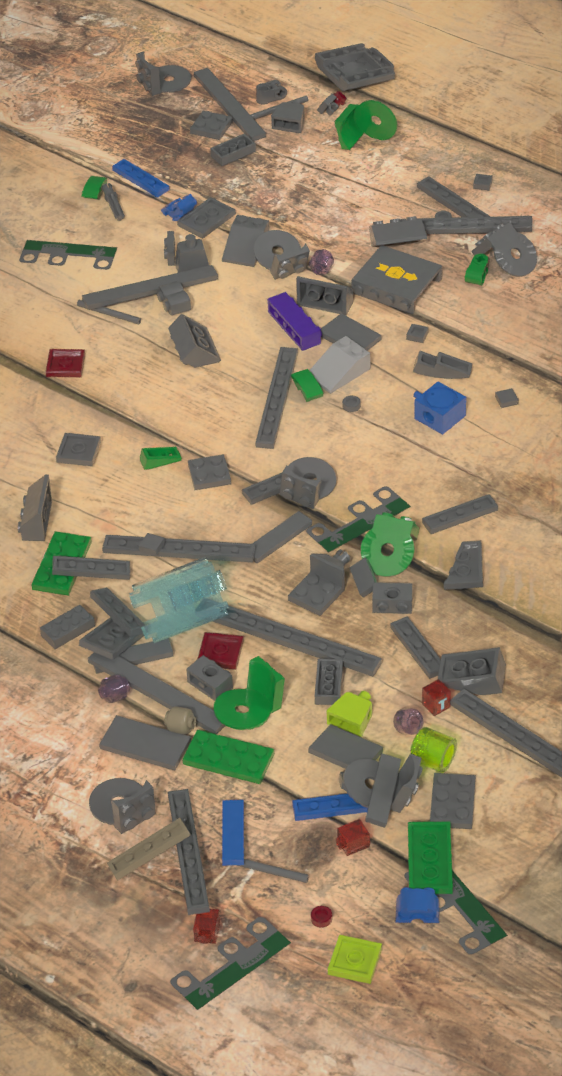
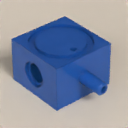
M439 381L423 394L415 391L413 397L416 398L414 402V419L442 435L466 416V396Z

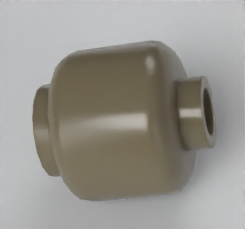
M175 706L166 712L164 723L169 731L187 735L195 728L196 717H194L191 709Z

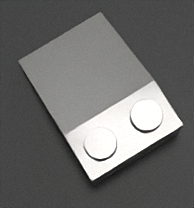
M345 336L333 343L309 371L313 374L319 385L331 394L370 370V352Z

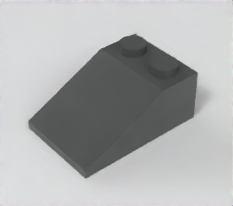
M236 215L231 225L222 262L255 267L257 260L254 255V244L261 234L270 231L269 220Z
M500 647L443 654L441 656L437 685L459 691L465 689L470 693L478 695L502 693L506 663Z

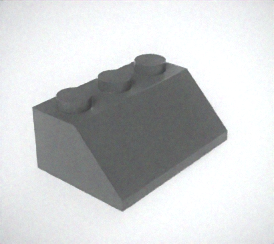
M416 216L406 217L407 221L401 222L400 218L391 219L390 223L383 224V221L373 222V225L369 226L371 246L427 239L422 219H417Z
M300 276L296 278L297 305L337 314L342 313L347 316L353 304L352 288Z
M181 313L168 327L171 334L170 337L174 341L175 349L178 351L180 361L183 364L196 368L221 361L206 326Z
M47 474L28 487L27 495L23 497L24 508H21L20 513L22 521L18 522V533H21L22 541H45L52 506L50 479Z

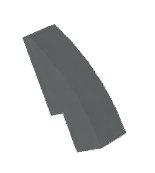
M419 351L415 359L413 372L434 378H469L472 363L442 352H438L437 356Z

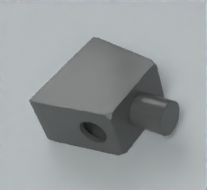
M294 100L292 103L282 102L271 115L272 129L301 134L305 119L304 105L297 100Z
M189 234L185 237L186 241L177 244L175 258L177 273L209 266L202 239H196L195 235Z

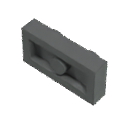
M167 231V238H164V248H167L164 249V259H168V266H175L174 231Z

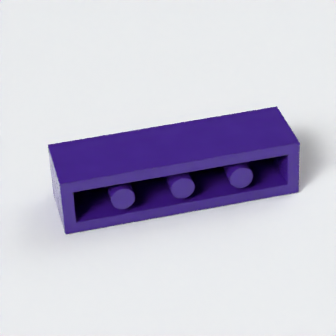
M283 292L267 299L268 313L302 351L321 344L322 332L320 327L313 323L311 317L304 313L302 307L295 303L293 297Z

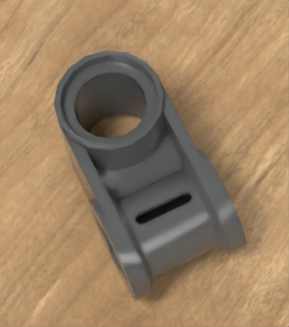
M278 80L260 83L256 86V102L261 105L282 100L287 95V89L281 86Z

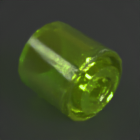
M423 727L414 737L410 754L421 757L420 765L444 773L454 759L457 740L431 728Z

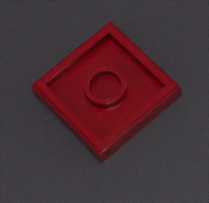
M49 349L45 372L46 377L81 378L85 349Z
M204 632L197 660L204 655L221 668L236 670L244 636Z

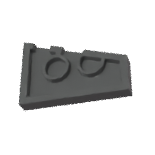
M481 540L464 541L461 543L454 565L450 568L448 579L444 582V590L483 587Z

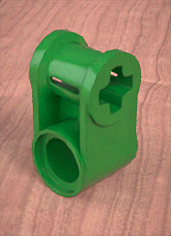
M485 254L474 255L465 273L464 280L466 283L481 286L484 284L488 274V256Z

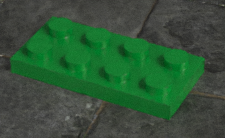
M55 531L31 584L32 590L69 596L77 576L52 575L53 556L85 558L92 543L91 537Z
M197 729L182 761L183 765L261 784L275 753L273 748Z
M408 822L409 888H432L435 890V894H453L450 822Z

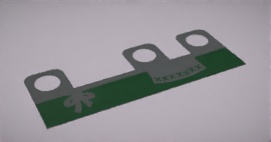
M27 240L19 261L35 263L39 253L50 254L49 265L62 266L65 264L68 255L94 257L96 260L93 267L95 269L107 270L111 268L118 247ZM27 254L34 255V259L31 261H26L23 257ZM59 256L63 258V261L54 263L52 259ZM102 260L109 263L106 267L98 266V262Z
M384 486L373 493L374 497L382 505L372 509L364 501L359 500L348 506V510L357 517L353 521L333 532L322 523H317L308 528L306 532L329 553L372 529L376 514L382 515V512L395 516L411 506L391 488ZM387 490L391 493V496L383 499L379 497V492ZM361 504L365 506V511L357 513L353 510V507ZM321 527L324 529V533L316 536L312 533V529Z
M452 870L453 894H435L445 900V905L439 908V913L453 905L475 930L460 938L459 944L468 954H475L508 935ZM409 871L406 872L405 875H404L405 879H406L408 882H409ZM468 938H476L479 941V946L475 949H469L466 947L465 941Z
M258 917L246 927L247 931L258 940L256 943L246 948L236 938L230 937L217 948L229 962L201 982L189 971L184 970L173 977L170 983L199 1010L291 944V942L265 918ZM262 922L266 924L267 929L264 933L258 934L253 931V925ZM227 943H235L238 946V950L234 954H228L224 951V946ZM187 976L191 979V984L185 988L179 987L177 985L178 978Z

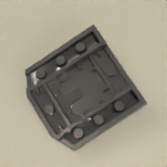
M363 43L315 53L317 67L342 91L395 79L393 63L376 48H365Z

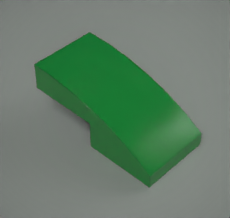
M90 176L83 188L81 197L98 199L102 195V186L107 183V177Z
M308 369L291 374L297 389L301 390L306 402L323 397L324 393L319 383Z

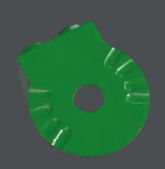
M366 100L360 105L349 104L334 121L341 149L350 150L363 134L378 140H388L397 131V120L394 113L385 104L374 100ZM372 116H377L381 120V124H375L372 121Z
M382 512V515L376 514L373 528L366 533L361 543L362 559L365 557L369 560L374 574L391 577L402 573L408 568L414 557L415 549L411 533L417 539L420 529L412 521V518L401 516L398 519L393 517V514ZM389 543L393 545L394 552L392 555L384 556L381 553V548L384 544Z
M260 656L249 661L247 688L233 689L219 695L214 702L213 708L216 718L225 726L237 730H251L262 726L267 722L271 713L281 709L285 678ZM237 706H245L249 711L239 713L235 708Z

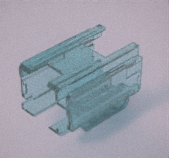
M207 557L132 585L133 591L129 593L133 608L150 602L152 604L156 617L143 622L145 626L141 628L145 639L152 637L153 643L228 615L226 610L229 608L227 601L223 602L220 594L221 591L227 589L221 570L215 571L212 562H208Z

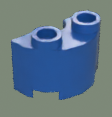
M188 194L182 200L181 198L173 200L162 208L161 212L165 216L169 215L172 217V221H178L194 209L197 201L192 194Z
M402 888L396 899L395 923H411L414 919H420L424 923H439V899L435 895V890L432 888Z

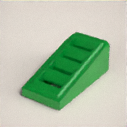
M177 447L141 449L140 462L144 470L182 460Z

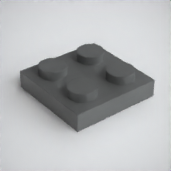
M202 111L191 126L190 134L221 140L233 123V118L224 114Z
M64 433L56 455V463L92 467L101 443V436Z
M224 454L187 460L194 490L231 485V477Z

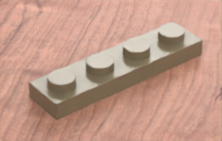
M178 818L110 860L107 864L118 881L172 846L183 841L191 834L181 818Z

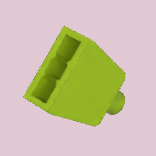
M361 691L359 695L346 692L327 709V724L362 737L372 717L371 695L367 691Z

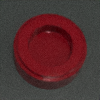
M321 905L312 909L311 922L314 926L324 928L332 923L333 916L329 907Z

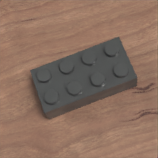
M242 134L210 148L211 157L221 166H224L256 152V143L246 134Z
M78 605L41 626V637L54 649H57L95 627L94 617L81 605Z
M318 659L315 705H333L341 697L343 659Z

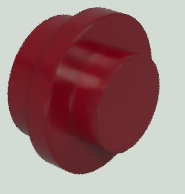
M340 91L333 93L337 97L333 102L338 106H344L347 100L346 96Z

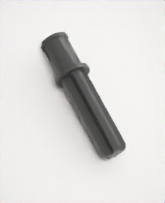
M105 183L102 186L105 201L109 203L115 219L121 221L125 215L118 202V195L114 192L110 183H108V186Z

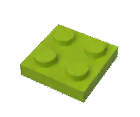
M339 934L328 966V975L371 984L382 951V943Z

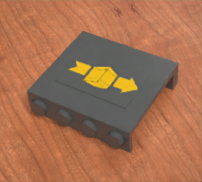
M381 245L352 278L351 288L355 295L413 314L414 301L432 280L436 282L442 280V265Z

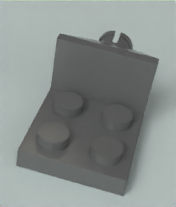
M341 549L333 557L327 554L312 553L310 555V573L290 592L288 601L321 616L345 591L344 565L350 561L349 554Z

